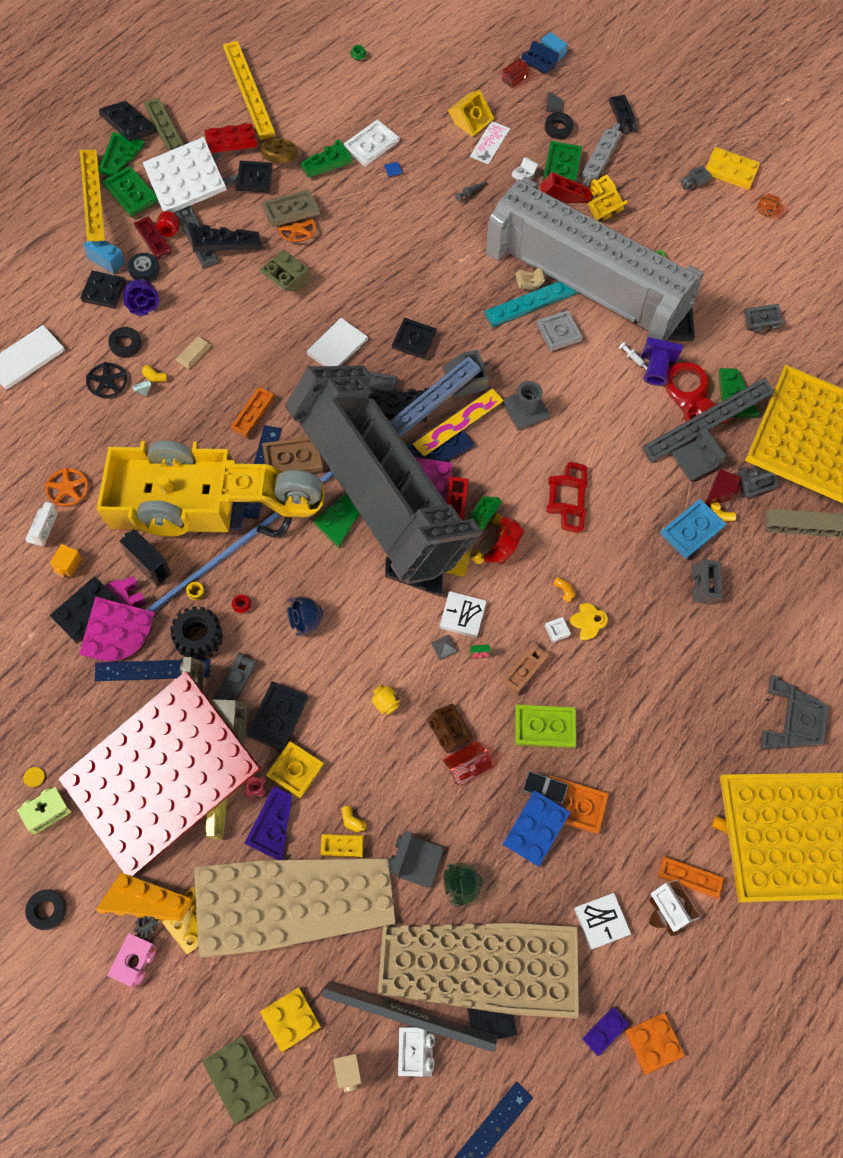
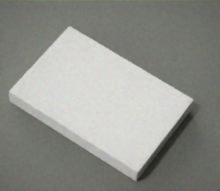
M376 120L343 145L354 159L366 167L397 144L400 137L379 120Z
M340 318L307 350V355L322 366H342L368 340V336Z

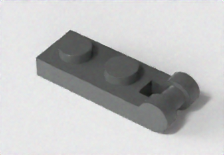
M239 652L213 699L237 701L258 661L253 658L249 659L245 657V654ZM242 664L247 666L245 671L239 669Z

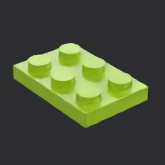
M515 705V746L575 748L576 707Z

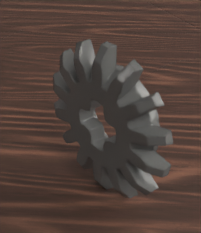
M151 916L138 917L135 922L137 926L134 929V932H137L135 936L141 939L149 937L151 933L155 932V926L160 925L158 921L161 919H155Z

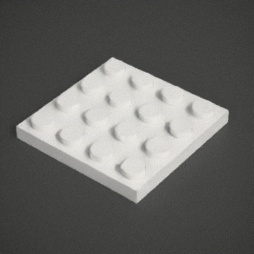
M204 137L143 162L163 211L176 212L227 190Z

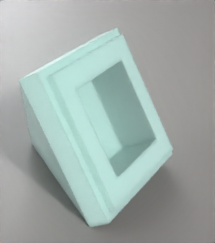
M148 380L133 385L132 389L147 397L151 382Z

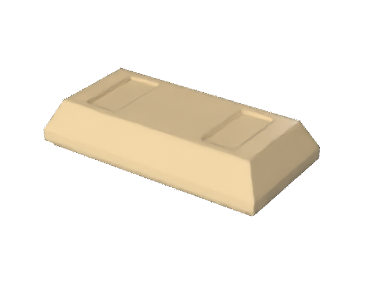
M197 336L175 360L187 369H190L212 345Z

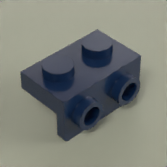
M532 41L530 49L522 54L521 59L527 65L535 66L540 72L547 73L555 69L560 54L536 41Z

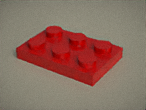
M252 123L204 130L210 153L257 147Z

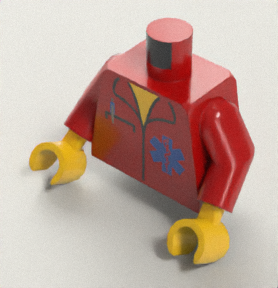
M496 512L494 514L495 518L489 521L495 526H501L488 552L483 555L478 549H475L473 551L475 556H471V559L476 564H481L483 561L503 564L514 553L524 533L520 523L515 519L502 517Z

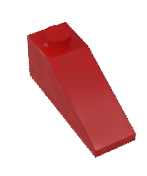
M551 172L540 184L542 192L563 203H589L592 201V193L589 187L554 172Z
M450 477L447 504H451L463 521L465 518L469 479Z

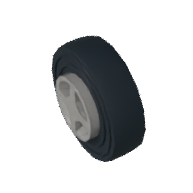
M136 254L128 263L129 273L134 280L144 279L152 281L159 274L158 260L152 254Z

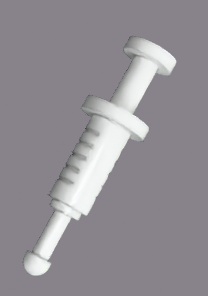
M624 341L619 346V349H624L628 353L627 358L630 357L640 367L643 366L647 370L645 361L635 353V349L630 350Z

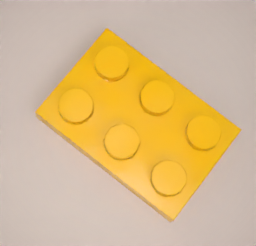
M714 147L706 169L714 178L749 190L760 162Z

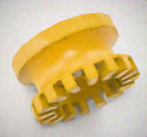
M199 582L190 583L186 588L187 596L194 601L200 600L204 596L202 584ZM197 587L201 590L198 591L197 595L190 594L193 591L192 588Z

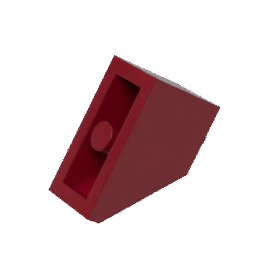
M720 469L705 504L711 507V504L714 502L723 503L731 500L734 494L737 495L741 488L739 484L741 477Z

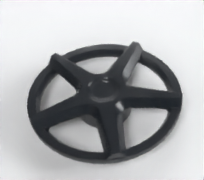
M104 362L99 364L86 375V385L89 391L101 398L118 395L127 384L126 372L122 367L114 363ZM103 367V374L101 376L92 375L96 370ZM109 367L117 368L121 372L110 374ZM124 377V383L119 389L115 384V380ZM90 380L99 382L95 392L90 386ZM104 388H111L115 392L110 395L100 394Z

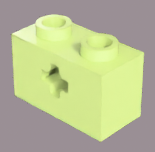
M56 787L45 789L39 797L34 800H27L21 805V808L17 809L26 828L33 835L72 812L62 793ZM43 806H46V807H45V810H46V811L42 813V811H43L42 807H43Z

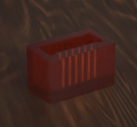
M518 58L503 69L502 81L513 88L528 76L529 65Z

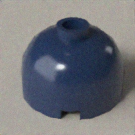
M306 596L293 597L289 600L292 603L291 607L287 608L288 619L291 628H296L298 632L295 634L303 636L315 631L320 625L321 617H323L322 608L318 606L317 602Z

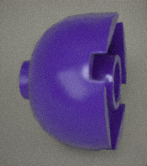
M136 279L126 285L123 292V301L125 307L132 314L145 316L149 314L148 312L157 309L159 295L151 282L144 279Z

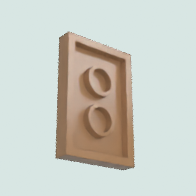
M309 437L262 443L265 464L274 466L282 472L288 470H303L310 473L323 471L320 453Z

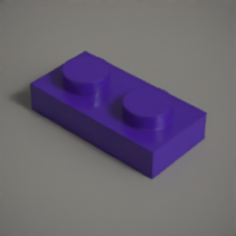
M611 1007L581 1039L596 1056H599L629 1024L614 1007Z

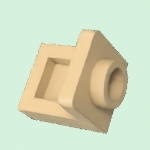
M539 267L533 273L518 270L516 273L519 288L536 291L545 281L542 268Z

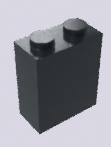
M135 529L122 536L119 542L127 558L156 587L171 575L165 558Z

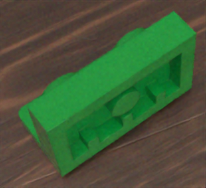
M483 496L467 520L474 519L479 528L483 530L488 525L491 517L497 512L502 501L498 497Z

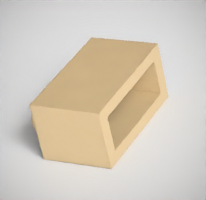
M357 1054L333 1059L338 1089L343 1088L344 1092L357 1090V1084L362 1083Z

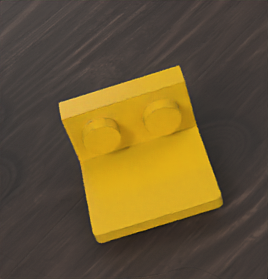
M194 887L183 894V896L191 898L193 902L183 920H161L186 954H189L198 947L196 894Z

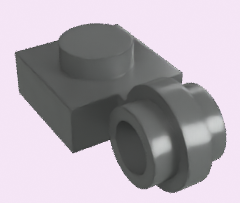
M702 165L691 170L689 175L681 180V186L683 189L689 190L693 187L694 183L700 186L711 181L712 175Z

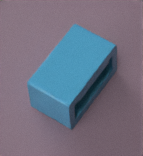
M550 32L541 39L540 44L560 54L558 61L566 55L568 44Z

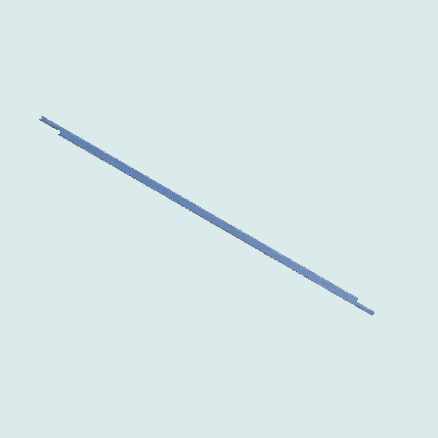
M332 471L331 473L328 472L320 479L324 484L329 479H331L334 476V474L332 473ZM275 512L259 525L267 527L281 515ZM258 526L146 610L155 612L184 590L190 583L196 581L259 533L257 532Z

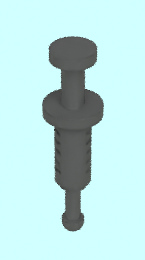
M484 181L481 184L463 188V193L455 194L456 200L461 201L464 196L466 198L471 197L472 193L480 190V187L485 186L487 182Z

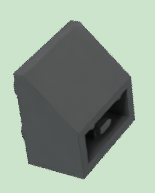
M479 350L461 353L443 367L446 375L469 356L481 369L476 376L452 395L453 398L487 391L489 378Z

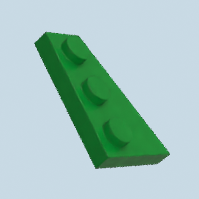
M112 132L99 167V174L111 177L123 170L145 146V141L136 139L129 142L121 134Z
M719 369L721 402L747 388L738 369ZM754 404L733 417L758 418L760 414Z
M345 494L313 521V524L339 549L360 513L348 495Z

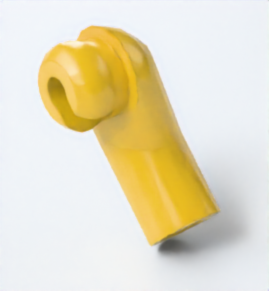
M714 502L711 504L710 509L723 521L736 520L735 512L722 511L720 503Z
M351 806L341 808L346 828L356 833L366 829V822L364 820L353 817Z

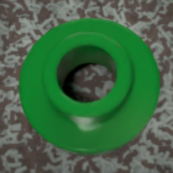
M355 45L351 50V57L355 60H362L366 57V50L362 45Z

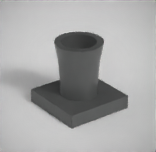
M525 381L518 386L517 394L503 399L502 404L517 431L550 419V414L541 400L542 388L536 382Z

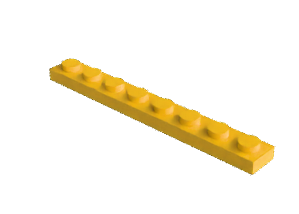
M238 41L223 44V50L259 139L264 140L275 137L274 128Z
M97 149L80 150L87 241H105Z

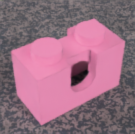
M128 933L107 976L133 988L137 984L140 985L146 974L143 969L146 963L150 964L156 954L154 949L156 946ZM133 956H138V965L131 968L129 965L130 959Z

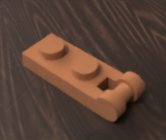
M534 642L504 677L502 683L518 694L549 658L551 653L547 650H542L540 645ZM534 653L539 656L538 660L532 656Z

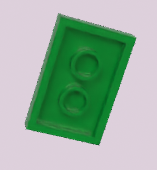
M550 141L543 181L551 172H554L576 182L582 146Z
M131 166L102 181L104 188L130 217L159 202L155 193Z

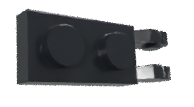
M626 96L610 97L609 103L617 122L621 126L622 134H626L628 131L626 123H629L632 133L636 132L635 117Z

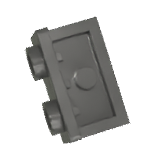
M779 304L744 309L747 330L753 329V332L763 331L764 327H769L770 330L780 328L781 324L786 323L785 319H781Z

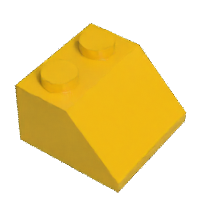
M480 90L466 94L448 109L455 125L471 136H475L495 119Z

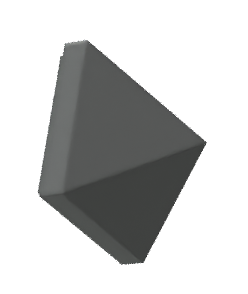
M449 634L431 642L440 660L457 652Z

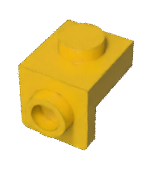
M606 174L597 181L595 179L591 181L590 191L593 196L599 197L616 188V186Z

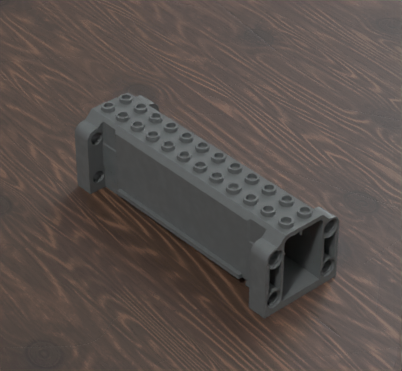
M364 365L308 366L285 407L293 420L300 423L392 561L391 567L401 581H405L406 584L435 579L442 573L453 569L483 532L474 519L462 521L451 504L448 505L374 399L369 398L371 391L367 385L372 376Z

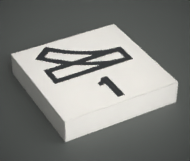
M449 591L439 629L477 638L486 601Z
M614 893L574 908L590 950L631 935Z

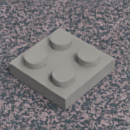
M568 310L536 321V325L550 351L582 341L583 337Z

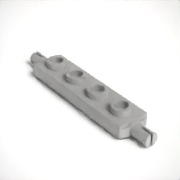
M615 123L612 129H605L582 173L585 179L584 186L589 187L592 180L595 179L597 181L600 178L621 137V131H618L621 127L619 123Z

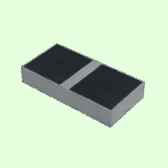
M529 771L522 792L532 795L533 791L536 790L562 805L568 784Z

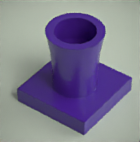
M648 337L641 352V358L649 360L643 380L655 386L666 385L668 383L669 364L675 365L683 345Z

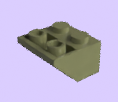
M284 249L260 269L263 275L284 291H299L310 281L309 268Z

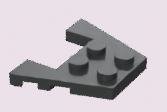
M771 675L768 693L788 698L784 732L780 734L764 730L762 732L760 749L823 745L825 742L828 705L807 693L803 694L796 690L795 686L784 683L776 675Z

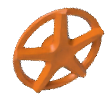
M307 217L300 219L305 220L303 223L295 221L290 226L282 224L278 226V230L283 239L290 242H301L314 235L316 224L313 219ZM312 224L313 231L311 233L304 228ZM282 230L291 231L289 238L282 234ZM307 235L305 238L294 239L295 236Z
M66 467L53 473L45 482V492L48 499L59 506H71L80 502L88 490V481L85 475L76 469ZM69 472L76 473L82 478L71 481ZM63 473L62 482H52L56 476ZM85 483L84 492L80 497L75 491V487ZM49 487L59 489L55 499L50 496ZM64 496H72L76 500L71 503H59Z

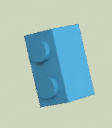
M86 241L83 244L87 258L112 274H115L125 264L121 250L107 241Z

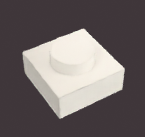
M563 617L544 625L552 643L571 635Z

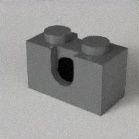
M704 559L692 565V578L695 580V588L692 589L693 602L711 604L722 599L721 562ZM713 579L714 585L709 589V580Z

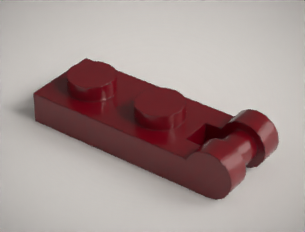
M149 216L134 222L136 230L157 260L165 254L169 255L172 253L169 245Z

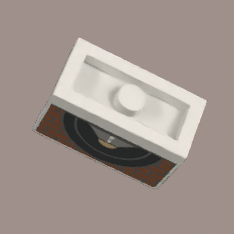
M678 880L667 882L651 893L673 932L701 918Z

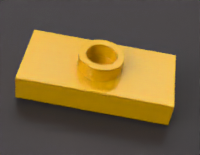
M322 834L320 856L363 858L364 835Z

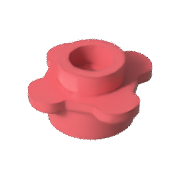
M262 776L259 778L251 777L245 782L247 788L245 795L247 797L252 795L264 796L265 778Z

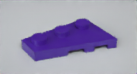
M275 786L273 787L244 842L245 845L275 860L283 859L292 801L291 794Z

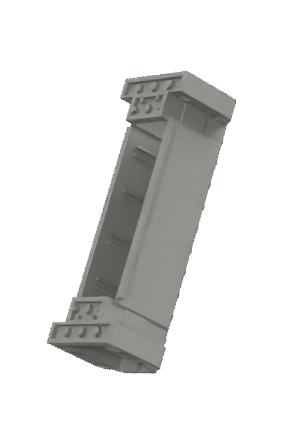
M524 177L522 180L518 179L499 200L488 222L486 254L499 261L507 252L536 269L538 267L542 268L543 273L633 323L636 320L637 325L649 331L647 338L663 341L669 338L694 305L704 276L703 271L692 265L684 268L540 191L539 184L527 177Z

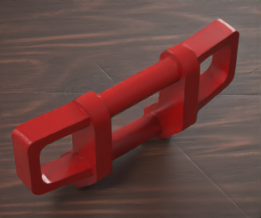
M568 462L565 466L564 475L548 478L550 489L546 512L550 514L561 513V528L566 531L580 533L584 529L586 515L585 489L588 487L587 466ZM570 468L580 470L581 478L569 476ZM566 485L578 488L577 506L567 503H556L557 486ZM567 514L578 516L579 525H569L567 523Z

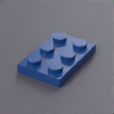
M534 790L503 845L539 867L571 811Z

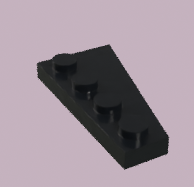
M429 388L419 391L409 389L408 392L390 391V393L386 394L375 392L370 393L369 398L374 399L386 417L394 418ZM427 416L421 421L426 422Z

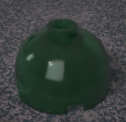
M448 864L447 867L449 869L444 871L443 883L446 895L449 893L452 900H449L450 904L454 907H461L473 903L478 898L482 887L481 876L470 864Z

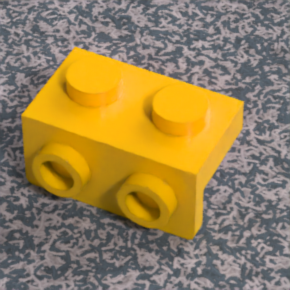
M616 188L590 201L587 205L595 220L603 219L605 221L612 216L611 213L615 212L617 214L624 210V205L629 202L628 200L622 201Z

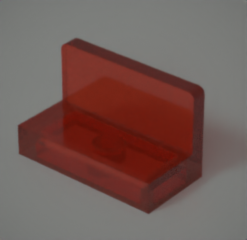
M478 741L443 759L444 764L450 770L458 786L493 767L487 750Z

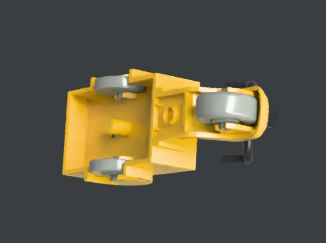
M141 441L140 447H108L96 510L110 529H135L158 536H179L187 531L229 532L233 502H261L285 517L282 526L278 530H272L262 525L257 527V532L276 538L281 537L287 532L292 517H309L319 511L323 504L325 487L319 477L307 471L288 470L282 472L276 467L267 464H236L228 449H200L198 443L193 442L191 450L186 445L174 441H157L148 447L145 441ZM148 484H153L151 493H145ZM204 485H210L209 494H203Z

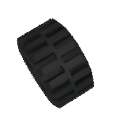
M193 606L192 610L186 608L183 614L181 612L177 614L178 619H173L172 623L174 626L170 627V635L179 654H184L185 657H192L197 660L201 657V660H205V656L209 655L211 657L213 656V651L217 652L219 650L218 645H222L223 632L217 616L213 615L211 610L208 609L206 611L205 607L197 609L196 606ZM201 626L208 629L207 634L200 640L191 641L186 638L187 633L194 627Z

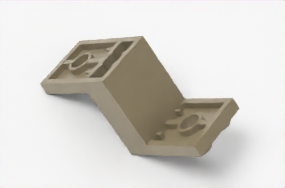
M184 657L180 665V673L189 672L203 691L205 662L192 657ZM209 699L245 746L248 704L236 700Z

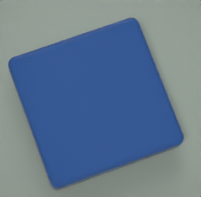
M398 162L384 165L388 177L402 174Z

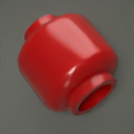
M163 211L158 216L156 228L161 235L173 237L179 229V217L171 211Z

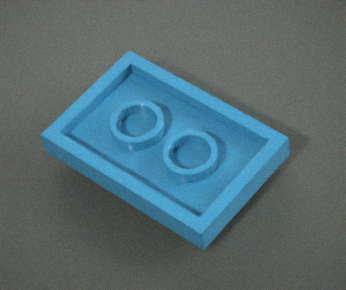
M699 499L661 530L660 535L687 560L726 526V523Z

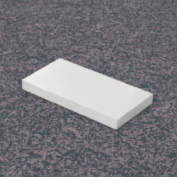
M42 325L0 353V385L5 390L9 389L65 351L64 347Z

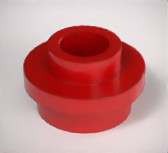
M237 595L232 600V608L237 613H246L251 608V600L246 595ZM239 603H245L243 607L238 606Z

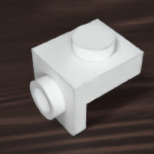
M525 157L521 166L514 169L511 176L516 181L518 179L522 180L524 177L532 180L538 163Z

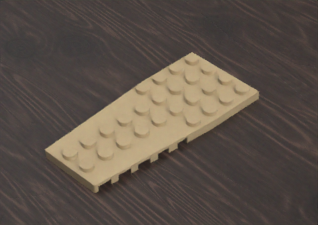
M388 859L266 860L194 867L199 958L267 951L395 924Z
M493 923L474 926V924L452 926V924L434 927H430V925H422V927L402 925L401 927L389 928L383 926L378 994L511 1015L578 1019L577 927L520 923Z

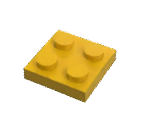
M289 742L266 776L301 799L324 766V763L294 743Z
M299 987L260 1011L281 1052H284L321 1028Z

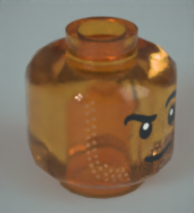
M770 193L761 196L757 209H759L758 213L773 218L782 209L783 205L780 204L781 198Z

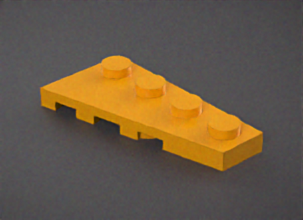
M120 872L96 910L100 914L110 912L121 916L130 914L141 918L151 916L161 920L182 921L193 902L189 897Z

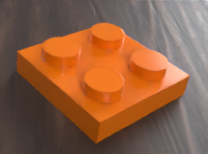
M665 1012L624 1031L644 1075L685 1056Z

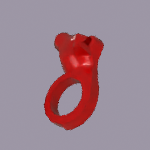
M691 362L678 363L670 368L668 371V383L665 385L669 396L684 413L685 422L717 405L707 397L711 384L709 375L699 365ZM689 371L699 377L700 386L691 392H684L675 387L673 378L680 372ZM730 418L720 424H726Z

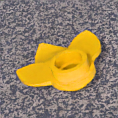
M583 603L579 605L580 612L574 614L570 618L569 623L581 629L580 640H589L596 637L599 629L607 625L608 617L605 612L597 610L594 605ZM601 617L602 619L601 621L596 622L595 618Z

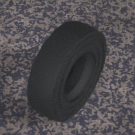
M552 113L545 121V131L554 139H565L573 131V120L565 113ZM562 123L565 125V128L558 129L553 124Z
M120 327L110 334L108 344L113 354L118 357L128 358L134 356L140 350L141 338L133 328ZM127 337L132 340L131 344L127 347L118 345L119 340Z
M49 889L36 892L26 904L25 915L27 921L31 926L39 930H50L58 926L66 915V902L62 895ZM45 901L52 902L54 905L53 914L48 918H41L38 915L40 904Z

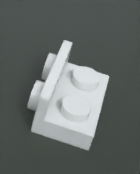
M45 502L43 508L38 509L26 537L27 543L45 546L58 515L52 503Z
M399 1028L398 1076H432V1071L434 1070L432 1047L435 1044V1036L432 1032L420 1028Z

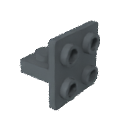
M756 465L750 468H740L738 472L733 473L741 477L742 494L746 498L779 487L776 474Z

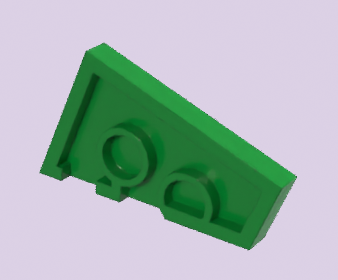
M337 139L333 146H326L322 153L314 154L301 162V169L309 178L352 163V157L340 139Z

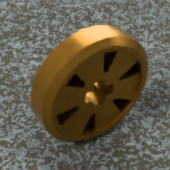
M273 138L262 143L261 155L264 159L273 163H288L297 157V146L287 139Z

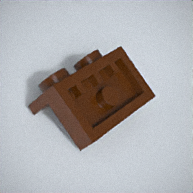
M453 703L435 710L427 718L430 728L435 733L446 753L473 738Z

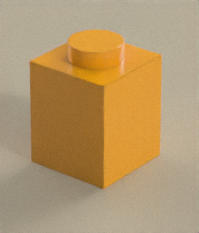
M61 544L50 561V565L53 568V572L58 576L64 577L65 575L71 578L83 558L79 551Z

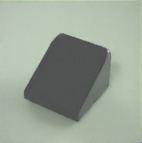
M548 92L546 112H562L563 99Z

